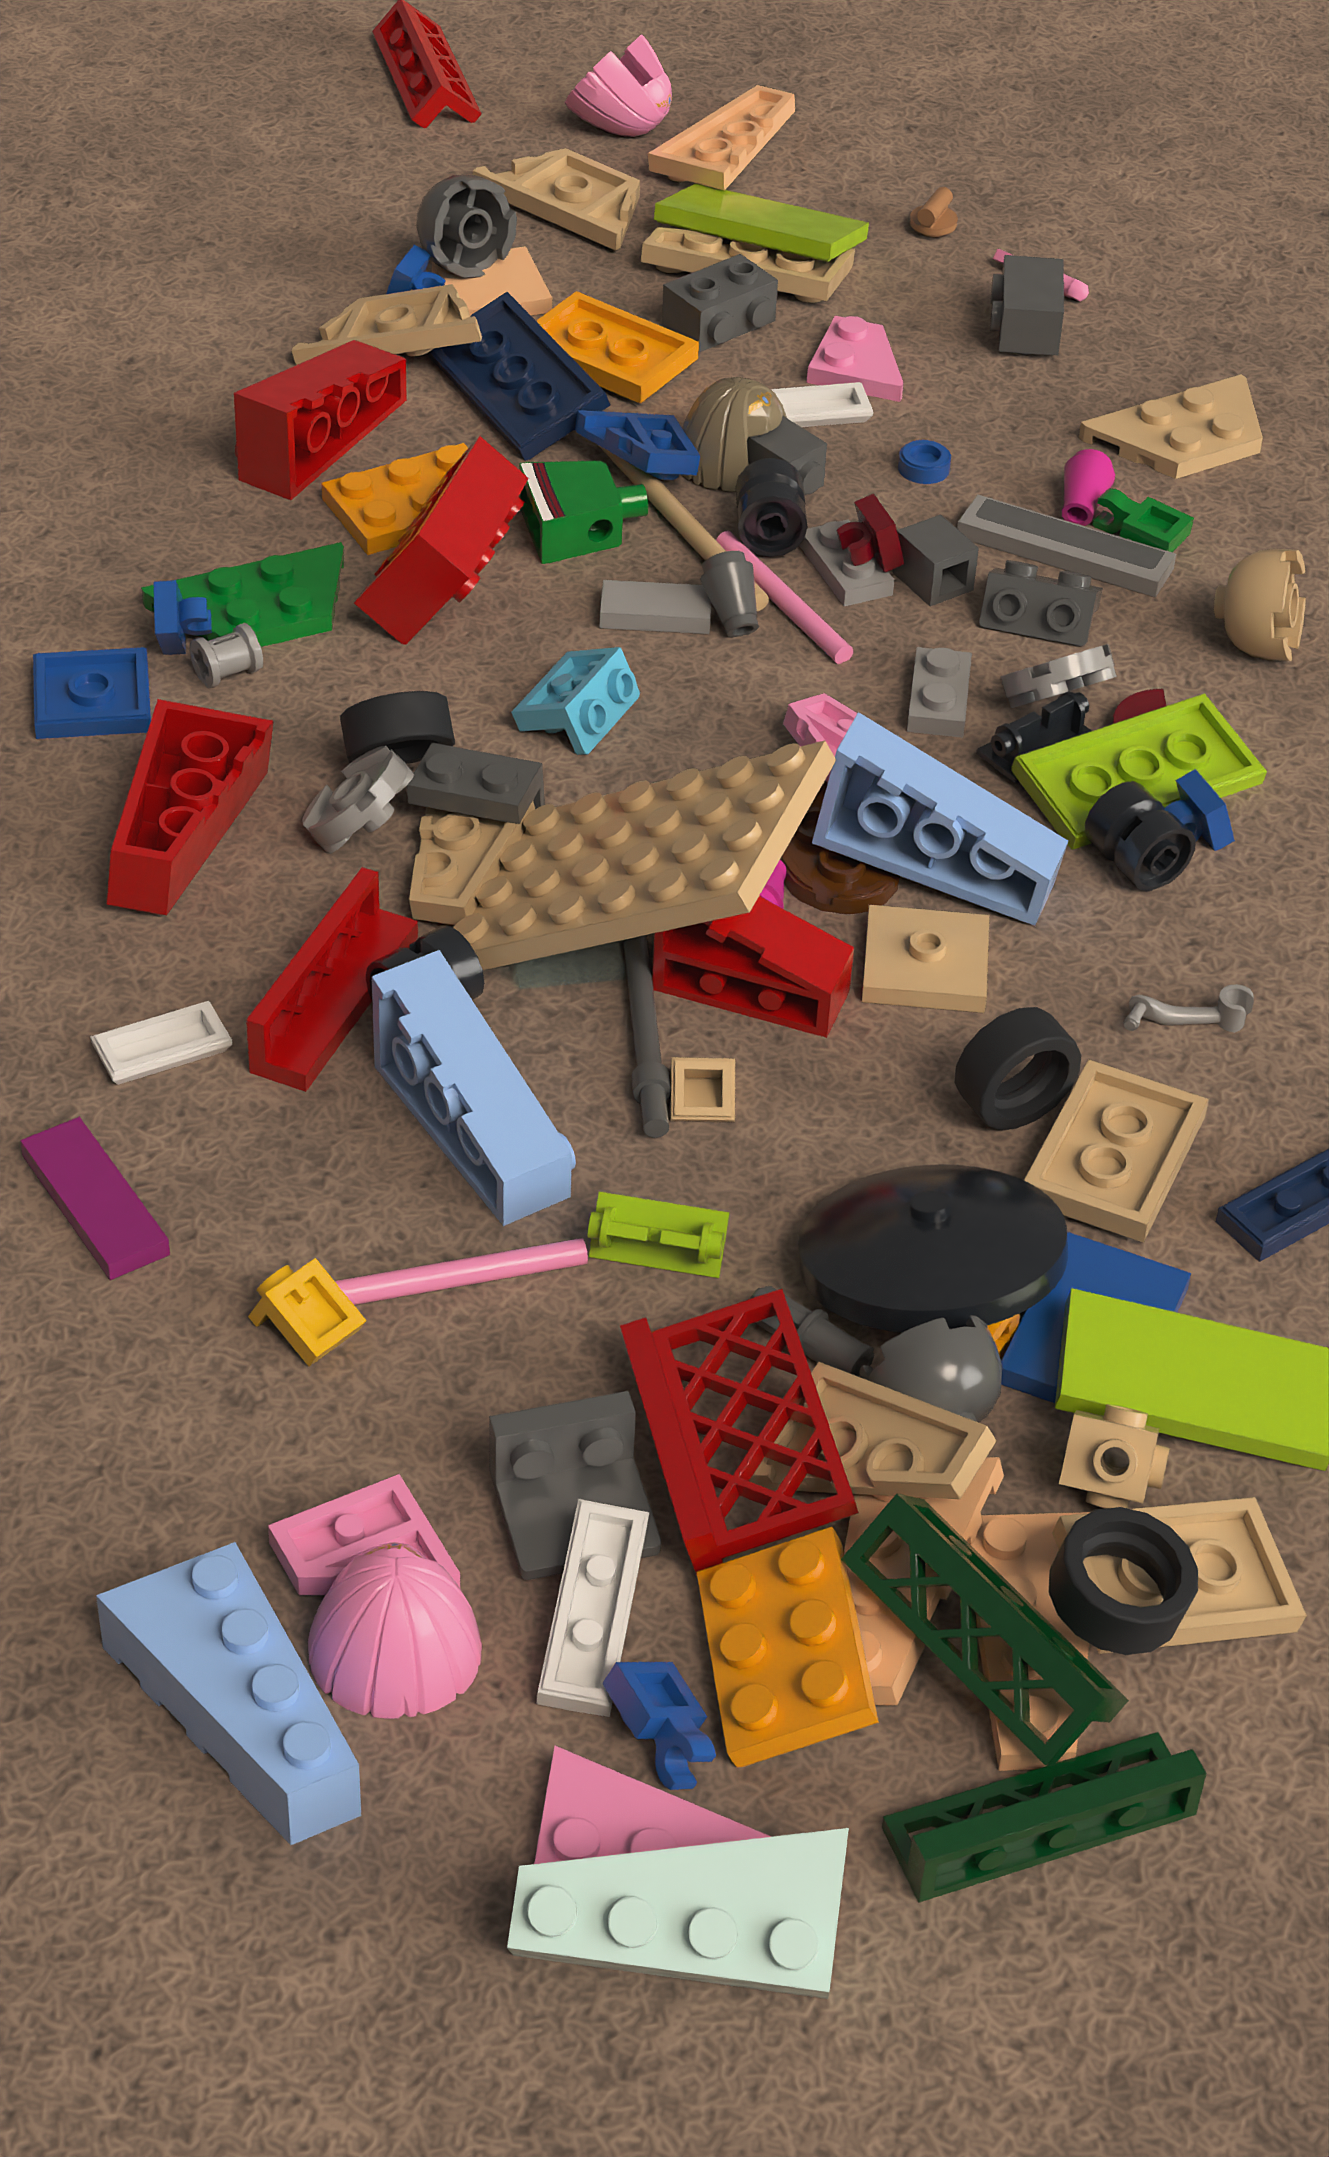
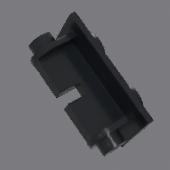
M1065 692L1057 700L1043 706L1041 716L1033 711L1010 724L1005 723L998 726L990 742L978 748L976 754L1016 783L1019 780L1011 771L1015 757L1092 731L1084 725L1085 714L1089 711V702L1080 692Z

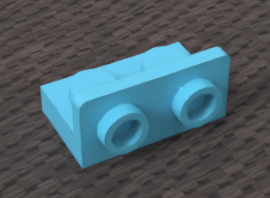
M621 647L569 651L565 653L511 713L519 731L545 730L546 733H556L566 730L577 755H585L594 749L640 696V691Z

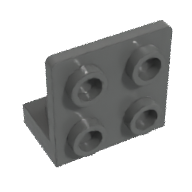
M629 1391L489 1416V1471L518 1569L523 1579L531 1580L563 1573L578 1499L649 1512L641 1558L655 1556L661 1552V1538L633 1458L636 1412Z

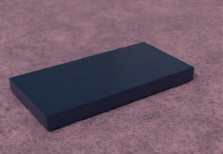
M505 292L470 316H475L482 336L481 341L434 348L428 352L429 357L525 461L530 460L575 430L578 410L603 411L611 405L603 389L508 292Z

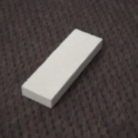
M578 1499L536 1704L610 1717L613 1700L602 1683L615 1663L621 1662L649 1512Z

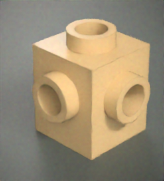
M1106 1404L1104 1416L1076 1410L1072 1420L1059 1484L1087 1490L1085 1501L1087 1503L1104 1508H1128L1129 1500L1140 1503L1144 1502L1147 1486L1161 1489L1170 1448L1156 1445L1160 1428L1146 1425L1148 1413ZM1112 1447L1121 1448L1128 1454L1129 1463L1121 1468L1113 1467L1105 1460L1104 1452Z

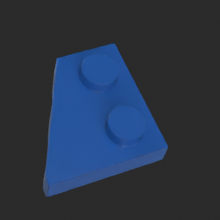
M578 410L575 431L642 471L664 480L677 479L679 474L697 475L700 454L674 415Z

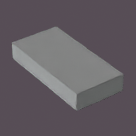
M603 580L600 628L709 634L711 601L703 585Z

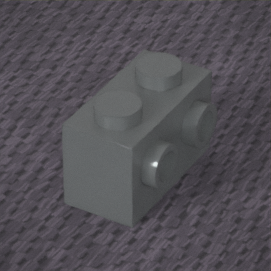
M738 254L663 284L662 326L698 341V353L775 321L778 279L742 254Z
M1004 255L1002 274H993L990 298V304H992L990 331H999V351L1014 352L1022 355L1043 354L1058 356L1064 317L1063 259Z

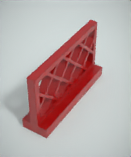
M782 1288L652 1332L646 1317L620 1325L681 1534L696 1575L698 1571L722 1564V1558L859 1513ZM777 1315L780 1325L766 1346L741 1338L749 1324ZM697 1341L714 1346L700 1368L675 1360L672 1351ZM786 1345L790 1355L782 1352ZM730 1352L755 1360L741 1383L716 1375ZM771 1367L797 1375V1378L783 1399L757 1390ZM682 1380L689 1382L685 1390ZM705 1389L731 1397L716 1421L691 1412ZM803 1398H805L808 1408L799 1405ZM747 1404L773 1413L758 1437L732 1427ZM789 1419L815 1428L814 1433L801 1453L774 1443ZM698 1432L706 1435L702 1442H700ZM722 1441L748 1451L733 1475L708 1466L710 1459ZM821 1451H823L826 1462L817 1459ZM764 1457L791 1467L776 1491L749 1482ZM807 1473L834 1483L837 1495L810 1504L792 1498ZM714 1486L723 1489L719 1497H717ZM739 1496L766 1506L757 1521L731 1530L727 1529L724 1519Z

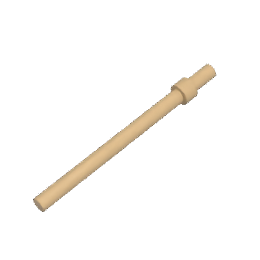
M599 446L634 485L643 484L645 486L648 500L704 560L716 554L726 552L658 478L653 477ZM754 581L757 611H760L768 604L769 597Z

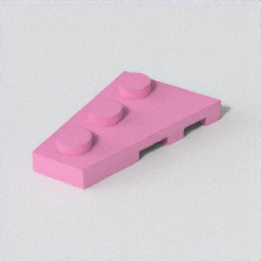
M554 1746L534 1864L771 1836Z

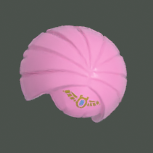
M642 34L626 48L625 54L620 60L610 51L593 67V71L588 72L581 79L565 101V105L573 113L597 128L620 136L636 137L644 135L659 125L669 111L672 101V88L670 80L664 73L654 50Z
M399 1542L376 1546L363 1555L356 1556L346 1565L323 1598L315 1614L308 1638L309 1665H311V1672L316 1683L325 1694L332 1692L333 1701L345 1709L361 1715H367L371 1712V1715L375 1718H400L403 1714H406L408 1717H415L418 1712L427 1714L439 1710L456 1700V1693L463 1694L469 1688L478 1673V1666L481 1664L482 1643L479 1628L472 1608L456 1581L443 1566L435 1561L426 1559L413 1546Z

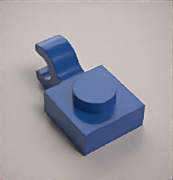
M616 1662L602 1684L621 1713L624 1723L631 1729L636 1739L655 1740L656 1771L665 1787L670 1790L694 1789L697 1781L689 1770L687 1760L688 1762H712L716 1757L712 1741L705 1733L699 1730L707 1718L704 1710L673 1662Z

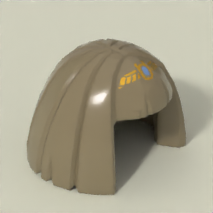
M743 377L723 378L705 388L693 403L682 427L700 454L697 475L682 476L688 481L693 479V483L696 485L703 484L705 488L717 490L721 486L723 491H735L738 476L749 465L748 437L768 433L780 425L783 416L787 418L783 405L775 392L760 382Z

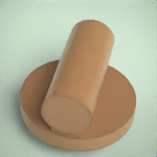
M939 187L924 205L915 208L911 212V227L922 235L933 238L953 232L957 227L958 217L953 210L948 208V205L953 200L952 192L946 187Z

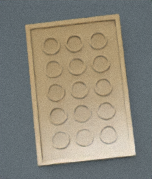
M825 740L804 746L792 743L777 749L772 754L752 759L746 756H739L719 767L698 771L695 768L687 769L671 779L651 784L648 781H639L622 791L606 795L595 792L582 797L577 802L554 807L552 804L540 806L524 819L523 824L526 827V831L521 839L502 853L500 861L503 867L498 875L487 881L476 894L479 904L473 914L460 920L453 928L467 939L477 954L482 969L486 970L749 913L835 764L836 758Z

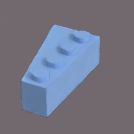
M858 712L836 751V762L831 769L812 843L1035 926L1055 883L1068 840Z
M440 950L372 976L375 1068L500 1223L505 1226L570 1198L571 1170L576 1165L571 1144L562 1133H558Z
M236 1542L96 1595L103 1649L118 1664L123 1662L140 1680L142 1690L158 1706L163 1704L186 1728V1736L203 1754L208 1752L229 1773L230 1782L290 1845L361 1816L359 1763Z

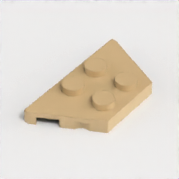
M566 148L546 152L537 157L528 156L512 160V171L494 174L486 166L477 167L473 170V175L488 179L502 186L506 191L504 195L507 197L509 204L613 250L621 248L640 197V180Z
M453 284L359 298L346 307L339 316L330 319L319 327L322 337L321 341L309 344L298 343L291 351L296 365L352 340H357L392 354L406 353L408 356H420L434 348L479 342L482 336L476 317H470L466 303L463 299L459 298V294Z
M1242 374L1200 387L1189 388L1177 394L1149 400L1140 405L1081 422L1079 438L1083 442L1092 445L1097 439H1102L1120 447V457L1135 463L1149 465L1155 471L1175 479L1260 453L1263 439L1247 379Z

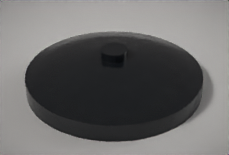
M938 1164L904 1167L876 1173L847 1184L827 1196L813 1208L801 1227L798 1240L802 1279L811 1295L820 1304L835 1314L855 1323L901 1333L939 1318H945L949 1329L967 1327L966 1322L970 1316H977L987 1325L1011 1318L1046 1297L1062 1278L1068 1261L1066 1221L1060 1208L1047 1194L1034 1185L1012 1175L991 1169L964 1165Z

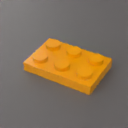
M578 291L536 320L600 387L640 404L698 359V341Z
M464 443L448 445L419 456L397 459L390 464L347 473L343 477L321 483L322 499L367 555L395 548L399 544V538L418 516L419 510L446 472L468 447Z
M833 1527L697 1572L726 1750L736 1767H745L879 1723L847 1566L841 1560L844 1556L842 1542Z

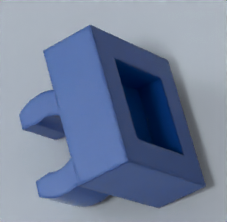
M413 245L394 269L386 294L443 286L446 281L438 274L425 272L431 255L426 250Z
M176 580L153 582L155 635L163 655L186 654V634L205 635L212 633L211 610H207V599L204 597L183 599Z
M1194 769L1175 780L1180 800L1169 804L1164 809L1174 814L1191 830L1196 841L1202 836L1214 851L1234 842L1226 804L1200 773Z

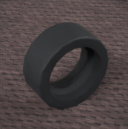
M408 691L381 695L354 704L340 715L349 763L380 746H387L390 751L392 749L407 764L421 761L432 743L448 746L455 745L447 697L437 692Z
M1038 1007L1017 1008L998 1016L988 1023L964 1047L956 1064L954 1083L963 1099L986 1125L997 1130L1017 1129L1040 1119L1055 1108L1067 1095L1080 1072L1082 1054L1074 1039L1050 1013ZM1034 1055L1023 1070L1009 1080L1002 1082L1016 1065L1027 1057Z
M1123 1507L1097 1509L1075 1521L1049 1570L1048 1593L1061 1620L1076 1636L1098 1649L1123 1655L1152 1652L1170 1641L1198 1592V1567L1189 1546L1169 1525L1148 1513ZM1098 1555H1110L1127 1559L1142 1568L1155 1581L1163 1598L1162 1603L1147 1607L1120 1603L1103 1593L1089 1578L1083 1564L1084 1559Z

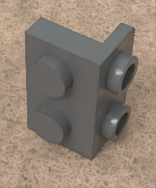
M1009 560L1006 561L1005 569L995 568L989 572L979 621L982 627L1078 646H1084L1088 642L1093 614L1099 609L1103 590L1101 587L1090 585L1091 576L1070 571H1059L1058 579L1037 575L1038 566Z
M432 743L416 768L412 780L407 785L408 803L520 824L532 801H534L535 809L545 805L543 766L540 762Z

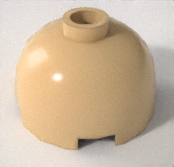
M1261 550L1244 557L1231 570L1227 586L1219 585L1216 589L1214 600L1215 617L1217 619H1224L1227 636L1238 649L1252 657L1266 660L1291 661L1292 653L1289 647L1296 649L1299 647L1306 598L1299 597L1298 586L1295 583V574L1305 573L1303 556L1299 550Z

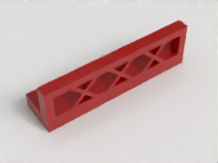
M398 0L372 32L412 121L423 128H427L442 109L448 106L469 122L475 123L482 113L441 27L405 0Z
M364 867L359 870L246 1019L249 1071L251 1074L306 1092L372 1002L366 982L367 967L373 961L398 948L409 949V945L417 940V920L380 909L379 872Z

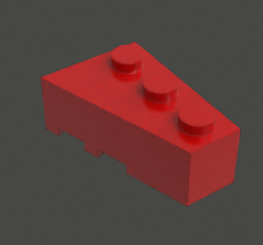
M759 896L749 913L655 933L653 990L827 1038L850 991L854 947Z

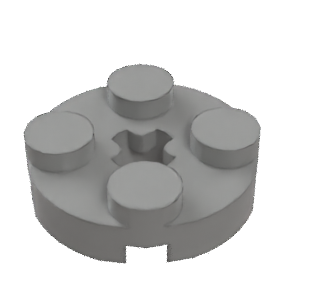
M1106 644L1000 676L1006 698L1009 699L1011 708L1117 676L1110 646Z
M387 746L377 747L352 761L341 771L347 779L334 792L326 785L305 811L302 819L303 825L327 853H333L342 847L352 834L361 827L367 832L375 831L393 814L394 807L389 801L408 785L414 773Z

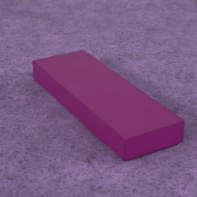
M80 1116L20 1140L23 1158L109 1280L170 1255L169 1239Z

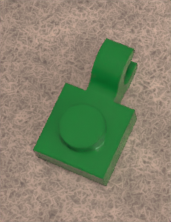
M1108 488L1098 498L1097 503L1108 508L1113 514L1103 510L1093 520L1092 524L1095 528L1109 534H1114L1121 530L1119 537L1173 553L1190 535L1194 517L1150 497H1147L1141 504L1128 498L1123 492Z

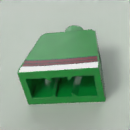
M560 461L519 463V470L529 478L519 494V498L524 501L520 510L541 564L619 547L622 544L623 519L648 515V497L645 486L639 484L616 487L608 466L604 462Z

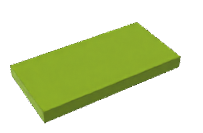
M697 183L655 203L654 220L658 223L826 262L866 240L869 222L733 191H724Z
M1205 693L1017 756L1014 759L1011 770L1057 833L1068 840L1067 845L1071 850L1091 844L1085 835V821L1090 809L1110 788L1123 782L1135 781L1143 785L1165 808L1169 804L1180 800L1175 780L1194 769L1200 773L1220 798L1263 784L1267 773L1266 769Z
M1071 1288L1065 1302L1055 1409L1072 1413L1080 1410L1104 1416L1106 1404L1126 1407L1148 1413L1146 1425L1160 1428L1159 1433L1322 1471L1327 1469L1329 1465L1328 1347Z

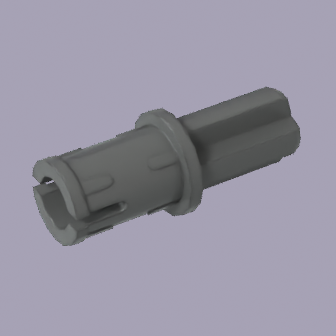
M772 1286L758 1288L751 1298L775 1291L776 1289ZM785 1295L805 1356L816 1363L821 1362L860 1377L859 1370L862 1365L871 1366L875 1354L873 1353V1347L860 1342L828 1322L829 1316L822 1309L812 1312ZM777 1315L755 1322V1324L771 1334H774L780 1325Z

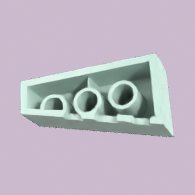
M849 1828L519 1866L507 1948L513 1956L828 1999Z

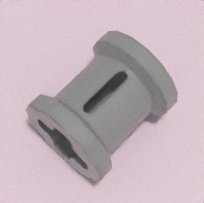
M246 623L237 625L233 628V632L209 641L203 637L197 638L190 643V656L194 670L207 688L218 686L220 678L244 670L253 673L263 668L262 649L255 632Z

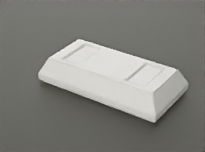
M860 382L771 389L782 403L787 418L800 427L866 422L873 416V409Z
M210 1001L90 1036L91 1043L108 1074L117 1085L223 1053L232 1045V1039Z

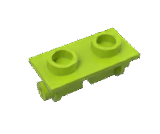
M599 1191L596 1212H591L587 1236L591 1238L588 1257L719 1278L730 1212Z

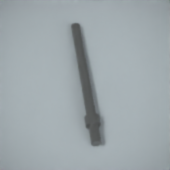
M647 935L623 940L637 1067L632 1072V1086L634 1098L641 1104L644 1132L649 1137L658 1138L664 1136L669 1131L666 1101L671 1096V1082L669 1070L662 1064L648 938Z

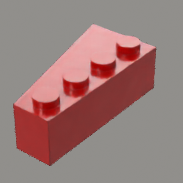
M352 340L234 392L235 455L238 461L239 481L288 500L295 498L407 401L406 358L357 340Z
M479 436L446 472L419 510L418 516L399 538L397 547L375 572L376 578L360 593L354 604L401 644L407 645L452 597L460 603L478 583L480 576L477 574L494 556L496 551L493 548L510 528L508 523L524 504V501L518 496L529 478Z
M157 699L111 848L107 905L168 915L268 773L273 720Z

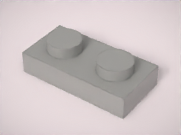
M849 519L839 522H827L824 525L807 529L805 538L799 547L843 606L893 595L894 578L888 571H883L874 557L865 564L853 566L848 548L842 550L836 530L840 526L849 523Z
M916 648L907 732L963 738L972 653L954 651L949 648Z

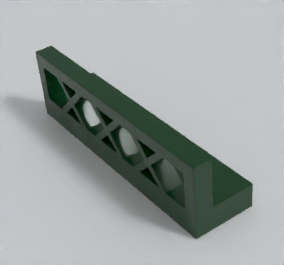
M897 1493L841 1558L1045 1766H1054L1092 1721L1110 1723L1129 1701L924 1499ZM893 1531L909 1545L910 1578L887 1579L869 1561L870 1557ZM925 1562L939 1575L938 1577H926ZM950 1586L960 1596L961 1629L938 1630L927 1619L926 1587ZM897 1588H911V1602ZM976 1613L991 1628H977ZM1001 1637L1012 1648L1013 1681L990 1682L978 1670L977 1638ZM962 1638V1653L948 1639ZM1028 1665L1044 1680H1029ZM1029 1689H1054L1074 1709L1049 1740L1030 1722ZM1001 1690H1014V1705L1000 1692Z
M1155 1732L1058 1762L1054 1766H1045L883 1816L882 1829L918 1903L1194 1816L1197 1814L1207 1773L1193 1749L1171 1755L1159 1732ZM1147 1759L1150 1760V1762L1135 1766L1123 1771H1119L1121 1767L1128 1766ZM1107 1772L1106 1776H1098L1099 1774ZM1067 1784L1074 1785L1051 1793L1054 1788ZM1038 1794L1036 1798L1029 1797L1031 1795ZM999 1805L1005 1806L1004 1808L982 1814L983 1810ZM969 1815L968 1819H960V1817ZM928 1827H934V1828H936V1829H933V1830H930V1831H926V1832H923V1833H920V1834H917V1835L912 1836V1841H911V1839H910V1837H909V1835H908L909 1833H912V1832H915V1831H918V1830H922V1829H925V1828H928Z

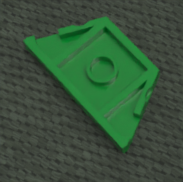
M342 542L286 555H273L260 561L238 566L220 567L211 572L176 579L183 599L204 597L207 599V610H211L212 633L196 636L203 637L209 641L232 633L233 628L237 625L246 623L255 632L260 647L332 631L335 603L338 601L340 590L341 568H344V546ZM154 585L141 587L144 607L154 612Z

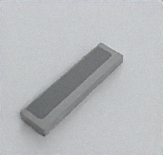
M982 495L975 497L958 521L957 529L972 542L1070 572L1089 575L1093 579L1153 597L1158 595L1174 570L1176 554Z

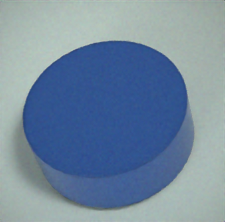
M916 440L901 448L898 470L907 480L919 484H933L943 481L949 475L951 454L940 443L930 440Z

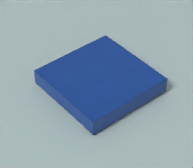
M147 648L33 654L34 726L36 739L148 732L151 722Z

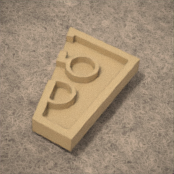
M532 801L520 824L426 807L425 816L421 817L420 851L419 854L415 855L409 895L413 919L456 925L463 918L473 914L479 904L476 898L479 889L487 881L498 875L503 867L500 861L501 855L509 846L518 842L526 831L523 822L527 815L535 810L534 801Z
M818 1362L811 1373L853 1494L895 1496L898 1493L911 1497L961 1499L997 1441L988 1426L824 1363ZM803 1398L799 1405L808 1408L805 1398ZM789 1419L774 1443L801 1453L814 1433L815 1428ZM821 1451L817 1459L826 1462L823 1451ZM764 1457L749 1481L770 1490H777L791 1467ZM808 1473L796 1490L837 1493L834 1483Z

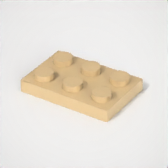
M1088 1059L1024 1181L1047 1194L1057 1204L1064 1216L1144 1243L1202 1125L1209 1099Z
M1255 1497L1132 1509L1148 1513L1169 1525L1189 1546L1198 1567V1592L1172 1639L1160 1647L1298 1632L1307 1615ZM1089 1513L1062 1515L1059 1517L1052 1532L1058 1550L1075 1521ZM1110 1555L1090 1556L1084 1559L1083 1564L1089 1578L1103 1593L1120 1603L1137 1607L1155 1606L1162 1603L1163 1598L1155 1581L1142 1568L1127 1559ZM1097 1648L1099 1654L1111 1653L1110 1651H1105Z

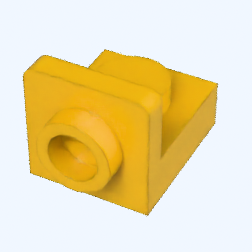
M316 1258L296 1272L289 1265H286L268 1277L257 1288L256 1291L262 1298L248 1316L256 1327L270 1318L308 1367L357 1333L367 1321Z

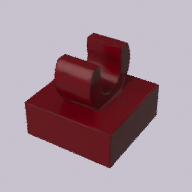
M873 493L855 501L854 504L859 522L846 523L836 530L842 550L848 548L853 566L865 564L873 557L884 572L903 565L904 560L896 524Z

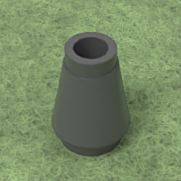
M726 551L711 556L702 564L704 574L701 576L700 581L722 625L726 629L727 636L737 637L755 632L759 625L757 621L753 564L746 561L745 555L741 551Z

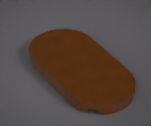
M825 780L780 858L787 870L784 884L799 901L820 911L839 914L868 912L869 905L882 906L897 892L900 876L812 843L828 784Z

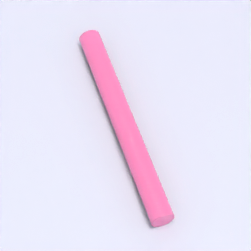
M725 531L717 537L716 541L726 551H741L744 553L746 561L753 564L754 581L768 595L769 599L837 664L850 660L853 655V648L730 531Z
M579 1238L335 1282L354 1305L585 1265L588 1263V1255L584 1239Z

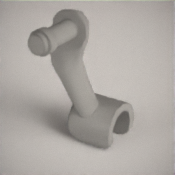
M1238 984L1228 985L1220 991L1217 1006L1182 1007L1172 1006L1152 997L1139 994L1130 998L1129 1008L1131 1012L1124 1020V1027L1129 1031H1134L1139 1027L1141 1018L1144 1017L1162 1025L1217 1023L1222 1029L1235 1033L1243 1028L1246 1015L1251 1013L1254 996L1251 989Z

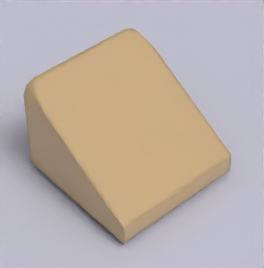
M672 1057L670 1065L671 1121L735 1122V1059Z

